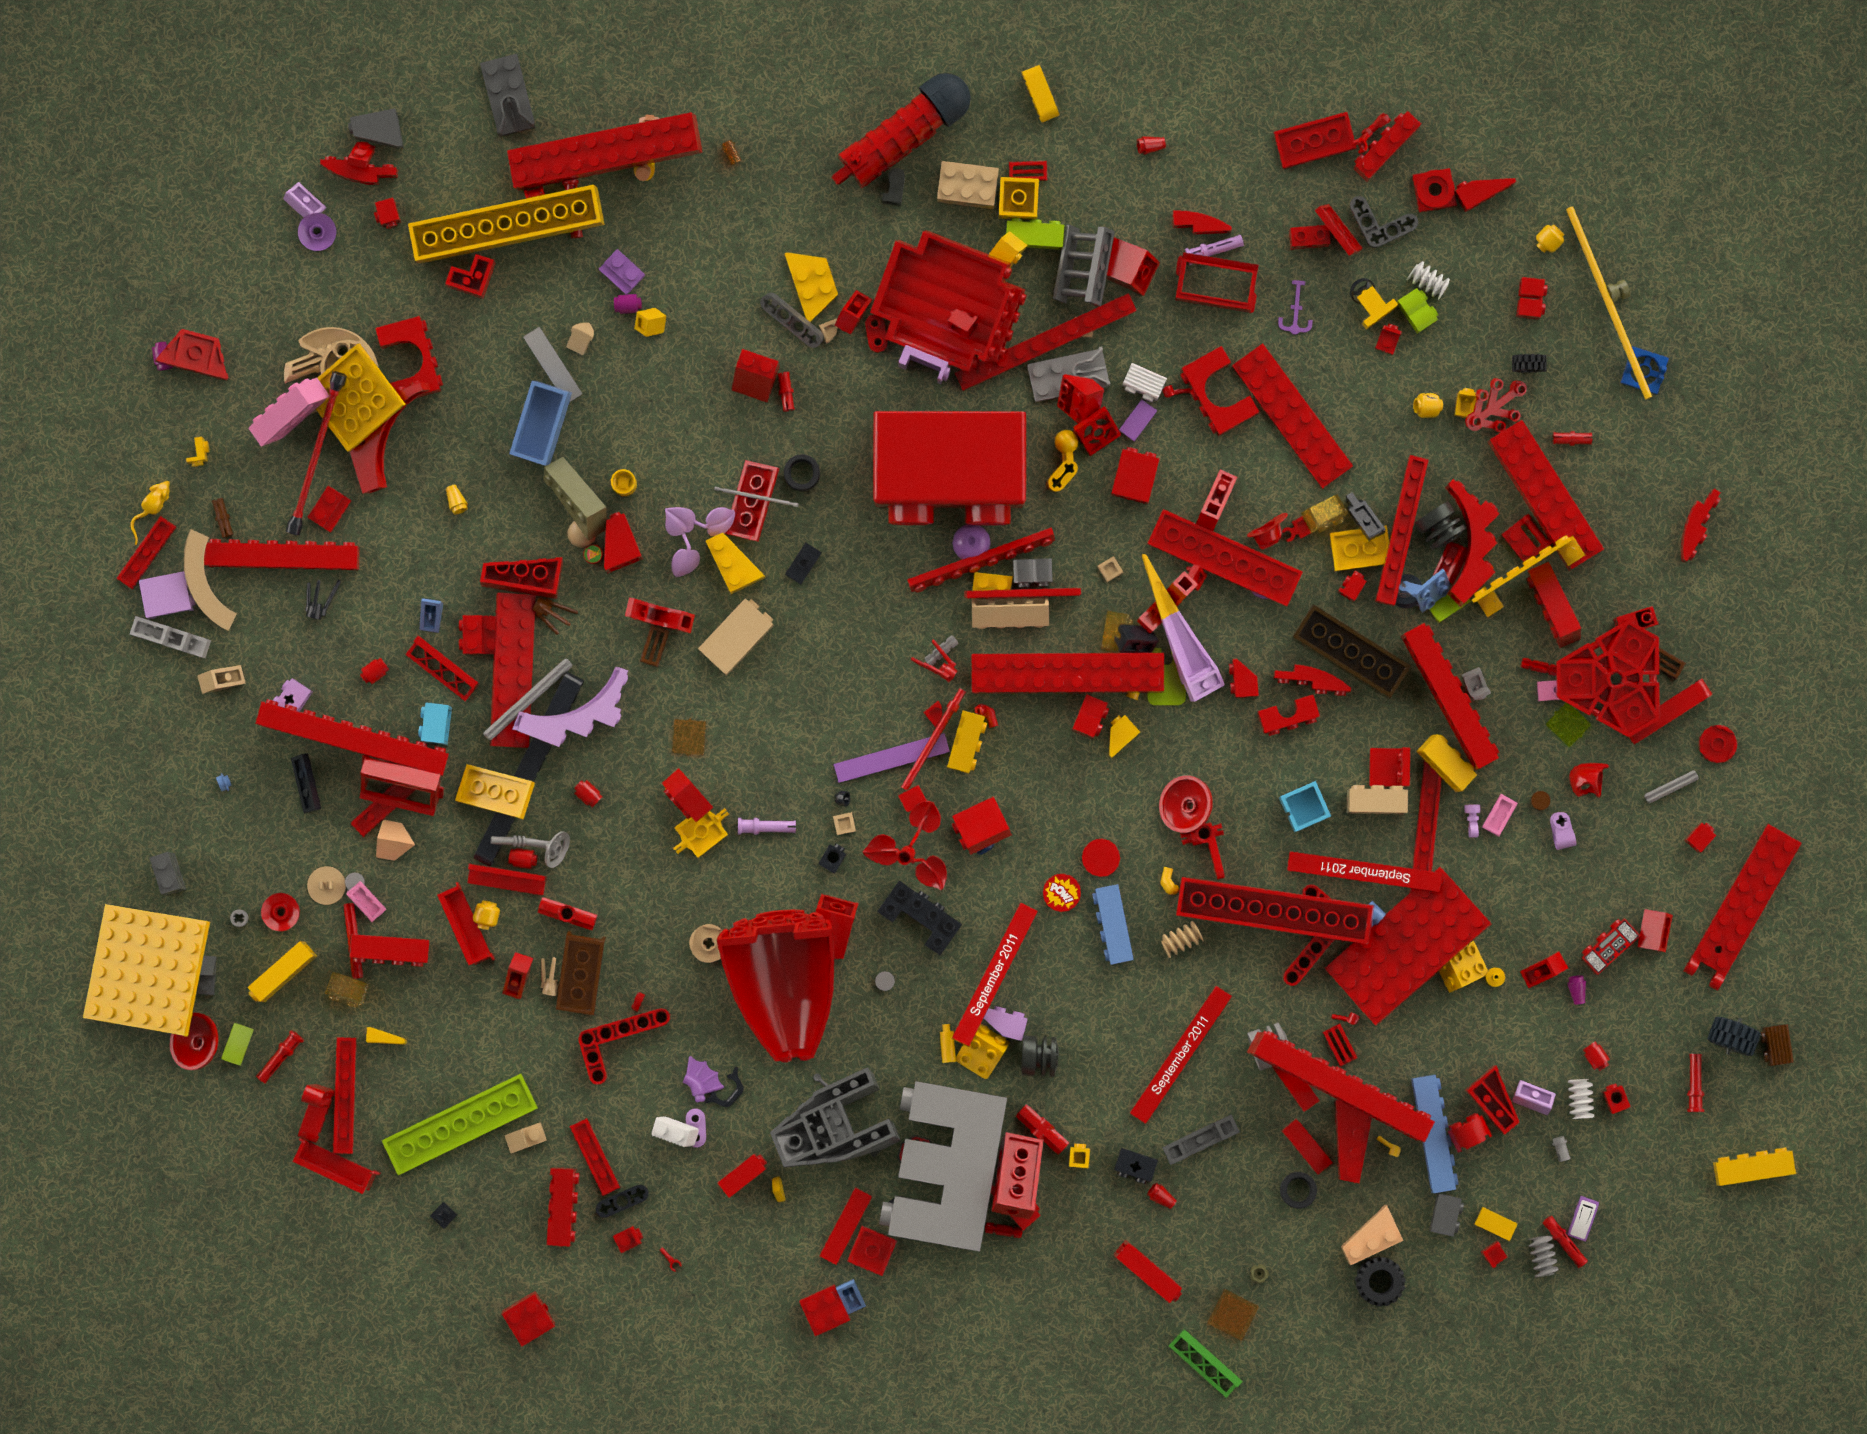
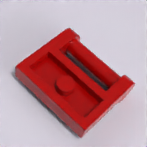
M1529 514L1525 515L1501 534L1522 562L1537 556L1540 551L1552 544L1532 522V517ZM1523 524L1527 526L1541 544L1539 547L1536 548L1521 529Z

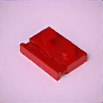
M328 485L308 515V518L329 532H332L352 500Z

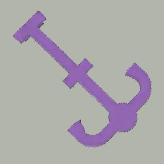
M1292 280V284L1297 285L1295 305H1291V309H1294L1293 325L1291 327L1283 326V318L1279 317L1278 325L1282 330L1290 331L1295 335L1299 332H1308L1312 328L1313 320H1308L1307 328H1299L1297 325L1298 309L1302 310V306H1299L1300 286L1305 285V281Z

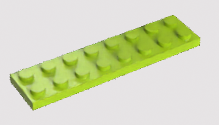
M521 1073L382 1140V1143L397 1174L400 1175L538 1109Z

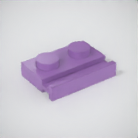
M618 249L599 268V271L625 295L629 294L645 277V274Z

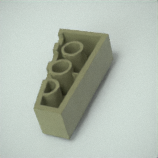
M561 457L545 466L543 476L545 483L554 491L587 540L606 531V506L566 459Z

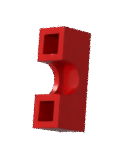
M1314 695L1294 700L1296 712L1290 718L1281 716L1277 706L1258 711L1257 714L1263 733H1268L1269 736L1279 734V729L1287 727L1288 731L1298 728V724L1305 722L1306 725L1317 722L1316 718H1319L1320 714Z

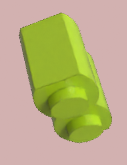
M1416 288L1399 299L1397 303L1418 334L1438 320L1436 317L1438 313L1433 306L1430 307L1427 304L1426 300L1428 298L1426 294Z

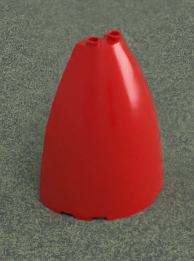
M794 909L756 914L754 919L747 920L744 918L733 923V928L729 930L724 929L719 934L717 945L734 1000L746 1023L775 1062L781 1061L786 1063L792 1061V1058L795 1057L800 1058L801 1061L814 1058L830 1014L834 991V941L830 920H825L823 915L816 912L805 914L804 910Z

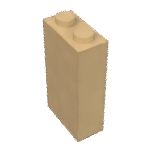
M745 598L698 648L726 676L774 626L771 623L773 619L766 612L762 614L758 611L759 606L752 599L748 601Z

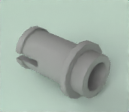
M1564 1136L1554 1138L1552 1143L1556 1149L1558 1162L1571 1159L1566 1146L1567 1139H1564Z

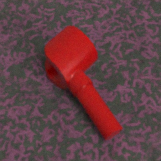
M1172 385L1164 387L1162 391L1166 398H1170L1174 395L1190 393V388L1174 390Z
M1351 1012L1349 1017L1332 1014L1331 1019L1342 1020L1356 1025L1360 1016Z
M662 1247L659 1251L670 1263L671 1270L676 1272L672 1264L677 1262L681 1266V1262L670 1256Z

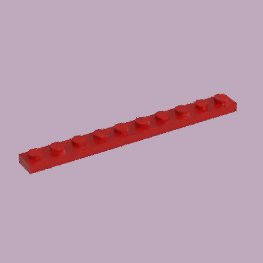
M1128 293L1008 348L1004 359H1000L999 362L982 360L978 363L976 369L973 368L970 372L960 370L955 375L964 391L1126 317L1137 310Z

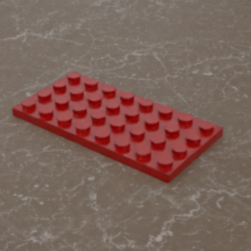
M1441 867L1434 871L1443 873L1440 892L1414 889L1393 907L1376 926H1372L1369 944L1354 942L1325 967L1326 971L1375 1026L1382 1022L1492 925Z

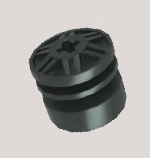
M1448 501L1415 522L1421 534L1427 531L1431 532L1426 542L1435 538L1436 542L1430 546L1432 550L1449 544L1466 529L1464 524L1455 528L1454 525L1461 521L1460 518L1452 521L1449 519L1455 511Z
M1023 1035L1021 1075L1034 1076L1036 1068H1040L1041 1075L1045 1077V1068H1050L1049 1077H1055L1059 1057L1056 1037H1051V1045H1047V1037H1043L1042 1045H1038L1036 1036Z

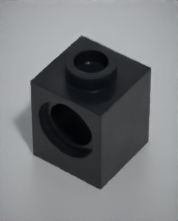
M837 843L834 846L830 844L818 864L835 874L847 855L844 853L845 848ZM831 852H836L839 855V860L836 863H831L828 860V855Z

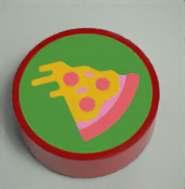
M589 545L585 548L583 556L588 563L597 564L602 560L603 552L599 546Z

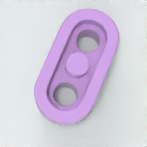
M692 1109L686 1115V1124L699 1129L698 1135L700 1140L696 1141L693 1147H700L706 1142L705 1114L700 1109ZM693 1115L699 1116V1120L697 1122L692 1121Z

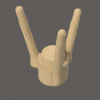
M555 957L552 958L550 976L547 979L545 959H541L542 982L540 988H543L542 994L557 996L558 980L553 979L556 963Z

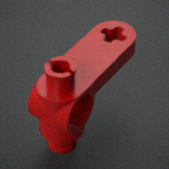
M1211 822L1194 832L1180 833L1181 838H1187L1181 840L1183 845L1192 843L1193 846L1208 843L1217 880L1225 878L1215 838L1224 835L1223 830L1217 831V829H1222V824L1219 823L1212 826ZM1205 828L1208 830L1209 837L1207 839L1199 837L1198 832L1200 829Z

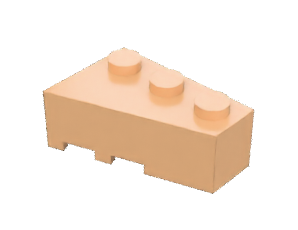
M1384 1205L1341 1246L1350 1265L1403 1241L1387 1205Z

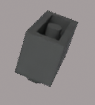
M1437 1193L1429 1231L1454 1237V1233H1458L1460 1222H1457L1458 1214H1462L1464 1203H1461L1462 1199Z

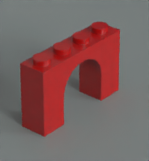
M420 316L375 328L382 349L401 343H410L417 346L422 352L423 363L419 372L410 378L390 383L394 389L402 386L407 388L410 387L411 382L421 380L422 383H429L431 390L417 398L441 392L440 386H443L441 375H437L435 368H438L436 357H432L430 352L433 349L431 339L426 337L425 332L428 331L426 320H422Z
M1222 346L1184 366L1180 374L1183 382L1190 385L1192 390L1189 392L1194 401H1199L1201 414L1203 417L1207 416L1211 422L1208 424L1213 434L1217 433L1218 436L1259 414V410L1251 396L1229 407L1216 406L1207 398L1205 393L1207 379L1231 364Z

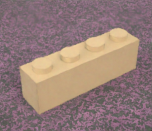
M1048 597L972 598V628H1023L1025 626L1041 628L1049 626Z

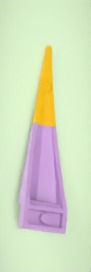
M1142 554L1181 683L1184 684L1190 701L1195 702L1225 684L1218 667L1183 618L1147 555Z

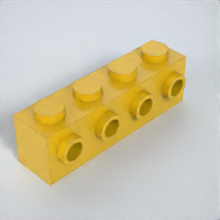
M1786 1147L1775 1149V1153L1768 1154L1767 1150L1758 1151L1756 1156L1749 1157L1748 1153L1737 1155V1159L1730 1160L1729 1156L1718 1158V1162H1713L1716 1184L1718 1186L1796 1174L1793 1152L1787 1151Z

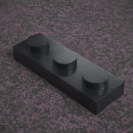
M308 753L292 757L291 762L304 814L320 810V799Z

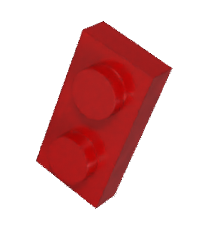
M357 142L348 156L347 164L366 168L374 155L375 146L370 145L368 142Z

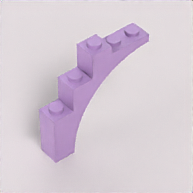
M615 667L607 684L592 700L568 713L554 716H537L519 711L513 730L559 747L566 738V730L587 737L593 729V720L614 727L615 724H618L621 717V709L614 706L620 700V691L627 682L628 671Z

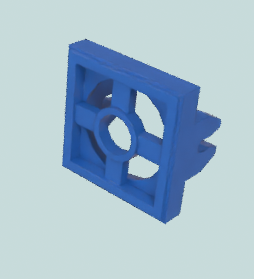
M1632 346L1636 359L1646 356L1644 363L1639 366L1646 365L1650 369L1649 375L1644 376V378L1649 376L1657 378L1651 384H1647L1650 392L1657 395L1667 370L1666 366L1669 358ZM1651 358L1657 363L1659 372L1652 370L1649 365ZM1627 360L1620 383L1641 390L1638 382H1635L1631 376L1630 371L1633 369L1629 360Z

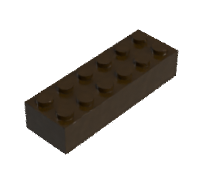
M1314 604L1291 638L1388 700L1391 699L1411 667L1408 663Z

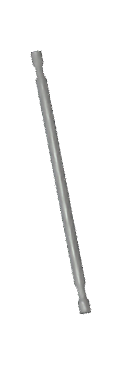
M716 486L714 488V490L716 491H723L726 493L746 496L750 498L785 505H793L794 507H798L799 505L798 503H791L789 501L764 497L760 495L725 488L722 489Z

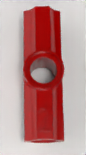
M542 897L537 912L593 931L598 916ZM567 908L571 909L573 913L570 919H564L562 915L563 911Z
M1027 1104L1016 1115L1030 1129L1032 1134L1038 1139L1043 1140L1058 1155L1069 1144L1055 1130L1053 1125L1044 1117H1040Z

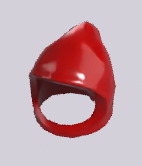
M1582 763L1575 766L1569 774V782L1575 795L1581 797L1588 793H1594L1597 798H1600L1603 770L1609 768V765L1603 763ZM1586 784L1590 785L1587 789H1581Z

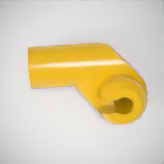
M1164 867L1160 881L1161 886L1166 893L1176 895L1179 892V887L1171 880L1173 869Z

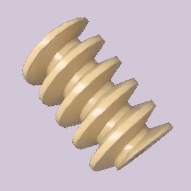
M1191 921L1190 928L1185 924L1183 925V931L1179 927L1176 928V934L1170 931V938L1163 934V941L1161 943L1167 956L1171 958V951L1177 955L1178 948L1184 952L1185 945L1192 948V942L1199 945V938L1202 941L1203 938L1197 925Z

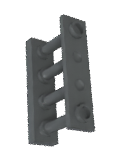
M1067 224L1064 232L1056 285L1053 290V299L1066 303L1068 296L1084 297L1085 302L1094 306H1101L1115 231L1106 227H1098L1097 234L1079 233V228ZM1078 240L1096 241L1094 252L1076 251ZM1074 259L1092 260L1090 271L1072 270ZM1071 278L1089 279L1087 289H1069Z

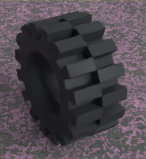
M1513 355L1512 371L1517 373L1546 372L1547 355Z

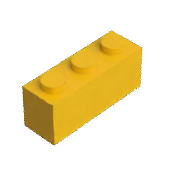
M1438 734L1431 735L1416 752L1455 792L1463 791L1477 776L1473 771L1474 767L1460 758L1461 754L1447 744L1448 741L1445 737Z

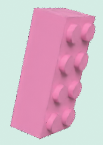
M307 378L300 384L298 382L294 383L288 388L289 392L287 394L284 393L276 399L277 403L269 405L265 408L263 415L260 414L252 420L254 423L248 429L261 447L284 438L329 398L330 395L318 378L312 380Z

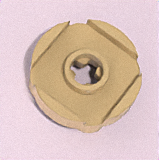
M712 924L698 927L690 937L689 945L692 954L698 960L706 963L720 960L717 937L723 930ZM708 938H712L714 946H711L710 949H706V945L703 944Z

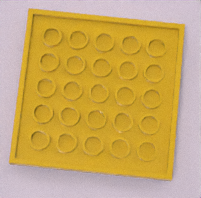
M105 904L83 1018L188 1036L210 922Z

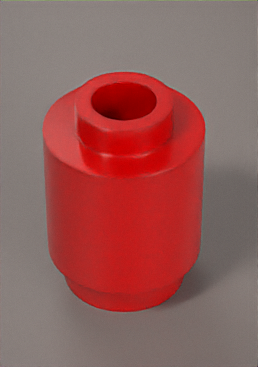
M380 657L361 669L363 673L360 676L366 684L369 682L374 684L386 675L389 668Z
M581 780L574 788L576 790L574 795L592 808L602 798L599 794L600 791L588 780L585 782Z
M517 847L510 850L509 864H513L514 867L532 869L533 866L537 865L538 855L535 854V850Z
M1596 1041L1583 1049L1585 1052L1584 1056L1594 1070L1598 1068L1601 1071L1609 1065L1607 1061L1610 1058Z

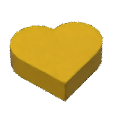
M773 1178L772 1189L776 1201L784 1202L786 1199L781 1178Z

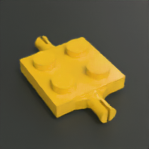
M724 808L716 815L709 811L698 822H695L692 818L689 820L686 818L674 827L682 842L673 847L676 853L679 854L687 847L699 858L725 838L728 833L722 827L721 820L729 815L726 812L727 810Z

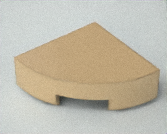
M837 318L819 325L826 344L833 340L837 334L838 327L834 326Z

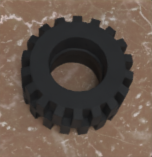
M1370 1258L1357 1271V1277H1355L1356 1289L1359 1295L1368 1303L1376 1306H1388L1391 1303H1395L1402 1296V1291L1405 1289L1404 1283L1406 1281L1403 1270H1401L1397 1263L1388 1258ZM1377 1270L1388 1272L1392 1279L1391 1287L1384 1293L1374 1292L1369 1285L1370 1276Z

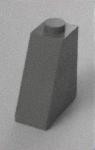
M395 108L350 117L351 123H348L350 135L353 134L355 139L404 149L398 114Z

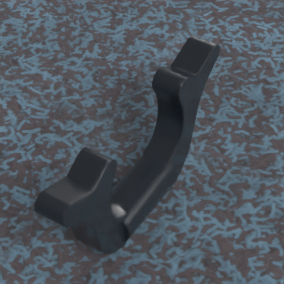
M738 1067L734 1068L732 1074L727 1075V1078L732 1079L737 1085L736 1090L729 1098L720 1100L713 1091L711 1097L705 1099V1103L714 1102L723 1107L733 1105L744 1091V1086L738 1077Z

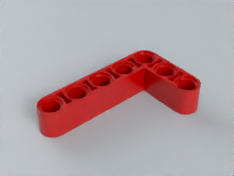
M1307 885L1302 890V894L1306 895V890L1313 888L1316 892V897L1330 898L1315 885ZM1314 936L1285 970L1283 982L1288 986L1297 985L1335 939ZM1314 942H1318L1321 945L1319 953H1314L1311 950V945ZM1301 957H1306L1309 960V965L1306 968H1302L1299 965ZM1289 972H1294L1297 976L1294 983L1288 982L1286 978Z
M663 1008L581 1032L578 1040L590 1081L598 1085L607 1080V1071L599 1044L664 1026L670 1022L671 1015L669 1011ZM661 1011L667 1015V1019L663 1023L657 1021L656 1018L657 1014ZM641 1017L648 1019V1026L645 1028H641L638 1025V1020ZM623 1022L628 1023L630 1026V1030L626 1034L622 1033L619 1028ZM604 1028L611 1030V1036L608 1039H604L601 1036V1031ZM586 1033L591 1034L593 1037V1041L590 1044L583 1042L582 1038ZM590 1052H596L598 1055V1060L595 1063H591L588 1060ZM597 1070L601 1071L604 1076L599 1082L593 1078V1074Z
M319 1084L306 1085L301 1102L307 1103L308 1107L298 1137L317 1143L319 1139L318 1134L321 1133L326 1119L324 1117L328 1114L332 1102L331 1098L332 1096L334 1097L335 1090Z

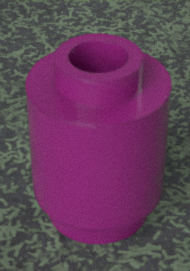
M637 294L614 297L615 313H637L639 309H642L641 297L638 298Z
M166 342L155 343V347H152L154 365L157 366L158 371L173 368L172 366L155 362V359L167 346Z

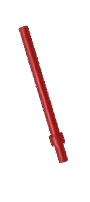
M959 688L953 700L949 701L945 714L903 782L901 788L908 791L953 713H956L959 709V703L966 693L964 690Z

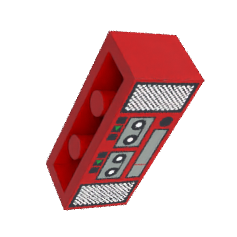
M1626 919L1614 921L1610 925L1612 929L1607 934L1605 932L1601 933L1596 938L1597 943L1593 947L1588 945L1581 952L1583 954L1581 957L1582 961L1595 975H1599L1640 937L1639 933Z

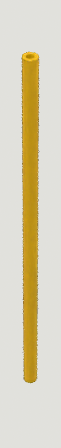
M1569 207L1566 211L1645 400L1652 397L1581 224L1574 208Z

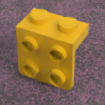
M1472 941L1439 970V973L1450 993L1486 976L1488 969L1475 942Z
M981 1024L970 1046L963 1045L956 1056V1062L980 1077L988 1079L1010 1042L1004 1036L996 1034L989 1027Z

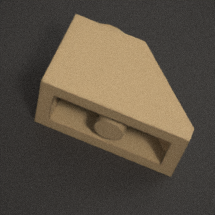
M241 665L210 670L198 675L202 694L246 684Z

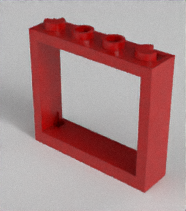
M1126 1239L1114 1252L1113 1255L1167 1302L1171 1303L1172 1300L1176 1302L1182 1295L1180 1292L1182 1287Z

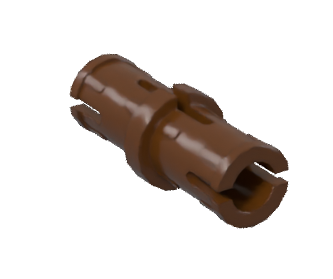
M218 498L211 502L216 514L215 521L219 524L222 538H226L228 535L232 536L234 534L229 521L230 515L227 514L224 499Z

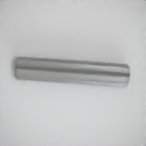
M1691 771L1644 795L1648 803H1652L1698 780V775L1695 771Z

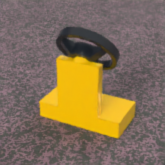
M1367 278L1358 279L1350 288L1351 299L1357 304H1362L1370 315L1362 323L1366 330L1398 306L1395 299L1386 304L1377 293L1374 283ZM1363 281H1367L1364 286H1361L1358 289V291H1354V288L1357 284ZM1353 295H1359V296L1357 297V299H1358L1359 301H1356V300L1354 299Z

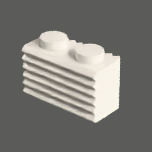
M1132 363L1122 386L1125 387V391L1131 394L1140 393L1143 395V399L1153 402V399L1158 400L1167 378Z
M657 1117L652 1130V1136L659 1137V1139L662 1138L673 1144L676 1143L679 1146L690 1147L695 1145L699 1129L668 1117Z

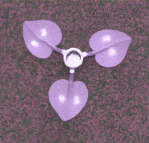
M681 507L665 509L667 532L672 536L682 534L687 546V550L680 549L673 556L672 572L675 577H681L692 572L700 562L699 553L696 550H691L685 533L690 532L694 524L705 529L708 528L710 536H716L722 532L725 533L733 524L735 518L734 510L724 507L713 509L706 518L707 524H702L695 520V514L690 509Z

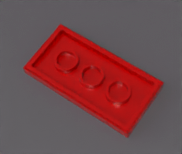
M1348 112L1274 132L1283 169L1357 149V146L1352 145L1355 138Z

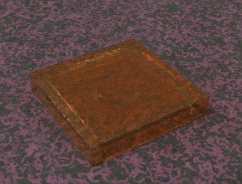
M1224 1289L1207 1324L1242 1341L1259 1306Z

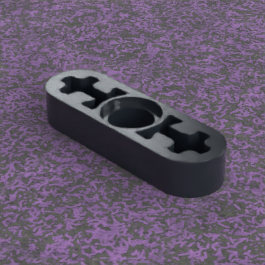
M641 1184L600 1201L596 1205V1213L602 1218L614 1215L645 1201L649 1196V1190ZM637 1188L645 1190L644 1198L640 1199L637 1196L633 1198L635 1202L631 1203V1197L627 1192L631 1191V1195L637 1192ZM621 1195L626 1196L628 1199V1203L624 1207L617 1204V1198ZM613 1199L614 1206L618 1210L614 1211V1208L608 1209V1214L599 1211L602 1208L601 1204L604 1203L605 1206L612 1204L609 1200Z

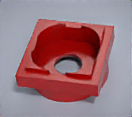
M1450 168L1430 170L1425 173L1412 175L1419 213L1457 206L1455 186ZM1432 183H1438L1442 188L1438 196H1433L1429 193V186Z

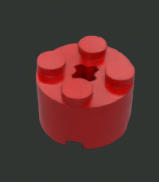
M1474 1113L1466 1117V1122L1461 1124L1458 1121L1448 1126L1450 1130L1447 1132L1458 1153L1462 1152L1461 1147L1469 1149L1485 1141L1486 1135L1492 1137L1482 1115Z

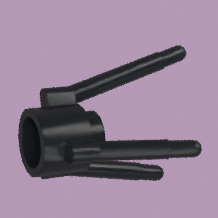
M337 580L323 608L322 604L317 603L321 581H317L313 602H311V583H307L305 608L307 617L321 620L322 615L326 616L327 608L341 580Z

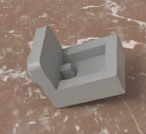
M1479 667L1462 674L1467 692L1473 701L1482 700L1491 694Z

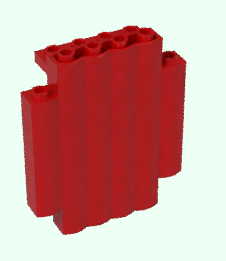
M926 230L922 232L917 247L901 240L895 241L870 313L891 321L885 336L886 340L904 347L908 345L942 359L952 366L970 372L973 368H977L979 360L999 362L1000 359H1004L1007 353L1005 348L1006 342H1010L1014 331L1011 330L1013 323L1016 324L1020 317L1018 309L1020 305H1024L1027 295L1024 294L1026 289L1005 282V279H1009L1012 272L1010 268L1011 263ZM952 310L966 311L972 318L974 315L978 317V326L968 340L948 328L947 317Z

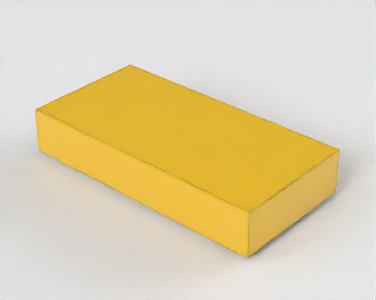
M1482 1207L1474 1224L1510 1241L1518 1223Z

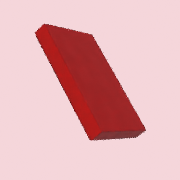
M1330 204L1319 206L1315 210L1349 256L1362 250V246Z

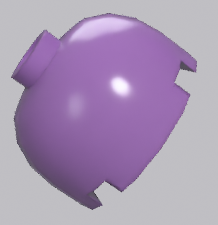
M964 525L954 534L952 544L957 556L965 559L978 556L989 550L991 541L987 531L980 525Z

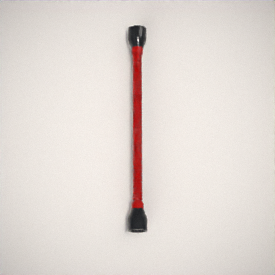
M332 371L330 396L325 408L320 431L317 435L316 445H314L298 505L287 523L285 531L293 535H300L303 508L325 439L336 397L345 385L347 375L341 372Z

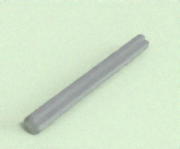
M564 659L494 722L483 733L488 740H492L518 716L519 711L523 712L572 667L571 662L568 659Z

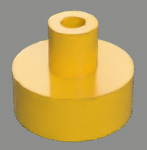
M1491 968L1487 971L1485 979L1490 986L1498 987L1504 983L1505 974L1500 968Z

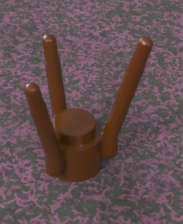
M540 597L535 603L533 611L537 613L536 616L558 635L559 631L544 616L547 617L550 614L567 626H570L571 623L553 612L552 606L574 614H578V611L553 602L548 598L544 600Z

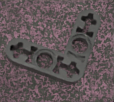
M1356 196L1350 202V210L1367 244L1371 248L1381 247L1414 231L1418 226V218L1413 214H1406L1379 227L1364 197ZM1358 200L1359 203L1363 202L1361 208L1363 212L1367 210L1368 213H1364L1360 217H1358L1357 214H1360L1361 212L1359 208H1354L1355 201ZM1364 217H1369L1372 220L1370 227L1362 225L1361 220ZM1406 218H1409V220H1414V223L1412 224L1413 227L1410 228V226L1407 225L1403 227L1404 232H1401V227L1397 222L1400 221V224L1402 225L1406 223ZM1389 226L1396 227L1397 235H1388L1387 228ZM1380 230H1383L1387 240H1384V237L1378 240V244L1370 241L1373 234L1377 237L1382 234Z

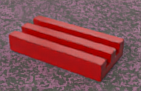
M1047 161L1009 162V177L1047 181ZM1043 166V169L1013 170V167ZM1043 173V176L1013 177V174Z
M1340 1023L1323 1032L1340 1067L1358 1058ZM1336 1029L1339 1030L1346 1046L1348 1047L1352 1055L1351 1057H1348L1337 1033L1335 1032ZM1330 1032L1332 1033L1335 1041L1337 1042L1345 1058V1060L1343 1061L1341 1060L1334 1044L1332 1043L1328 1035V1033Z

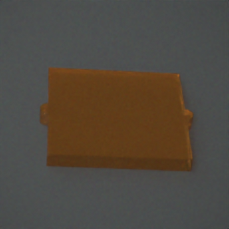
M691 718L689 720L674 719L672 753H683L687 756L690 754L704 755L706 721H694Z

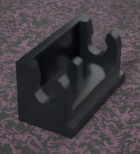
M1120 624L1118 631L1121 634V639L1119 636H1114L1119 653H1152L1159 642L1154 631L1150 634L1142 626Z

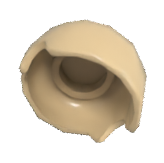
M575 521L571 523L567 531L571 544L579 548L591 545L597 538L595 536L587 540Z

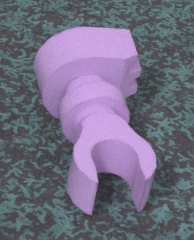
M1464 805V812L1469 813L1467 821H1469V837H1478L1477 820H1479V816H1477V813H1480V805Z

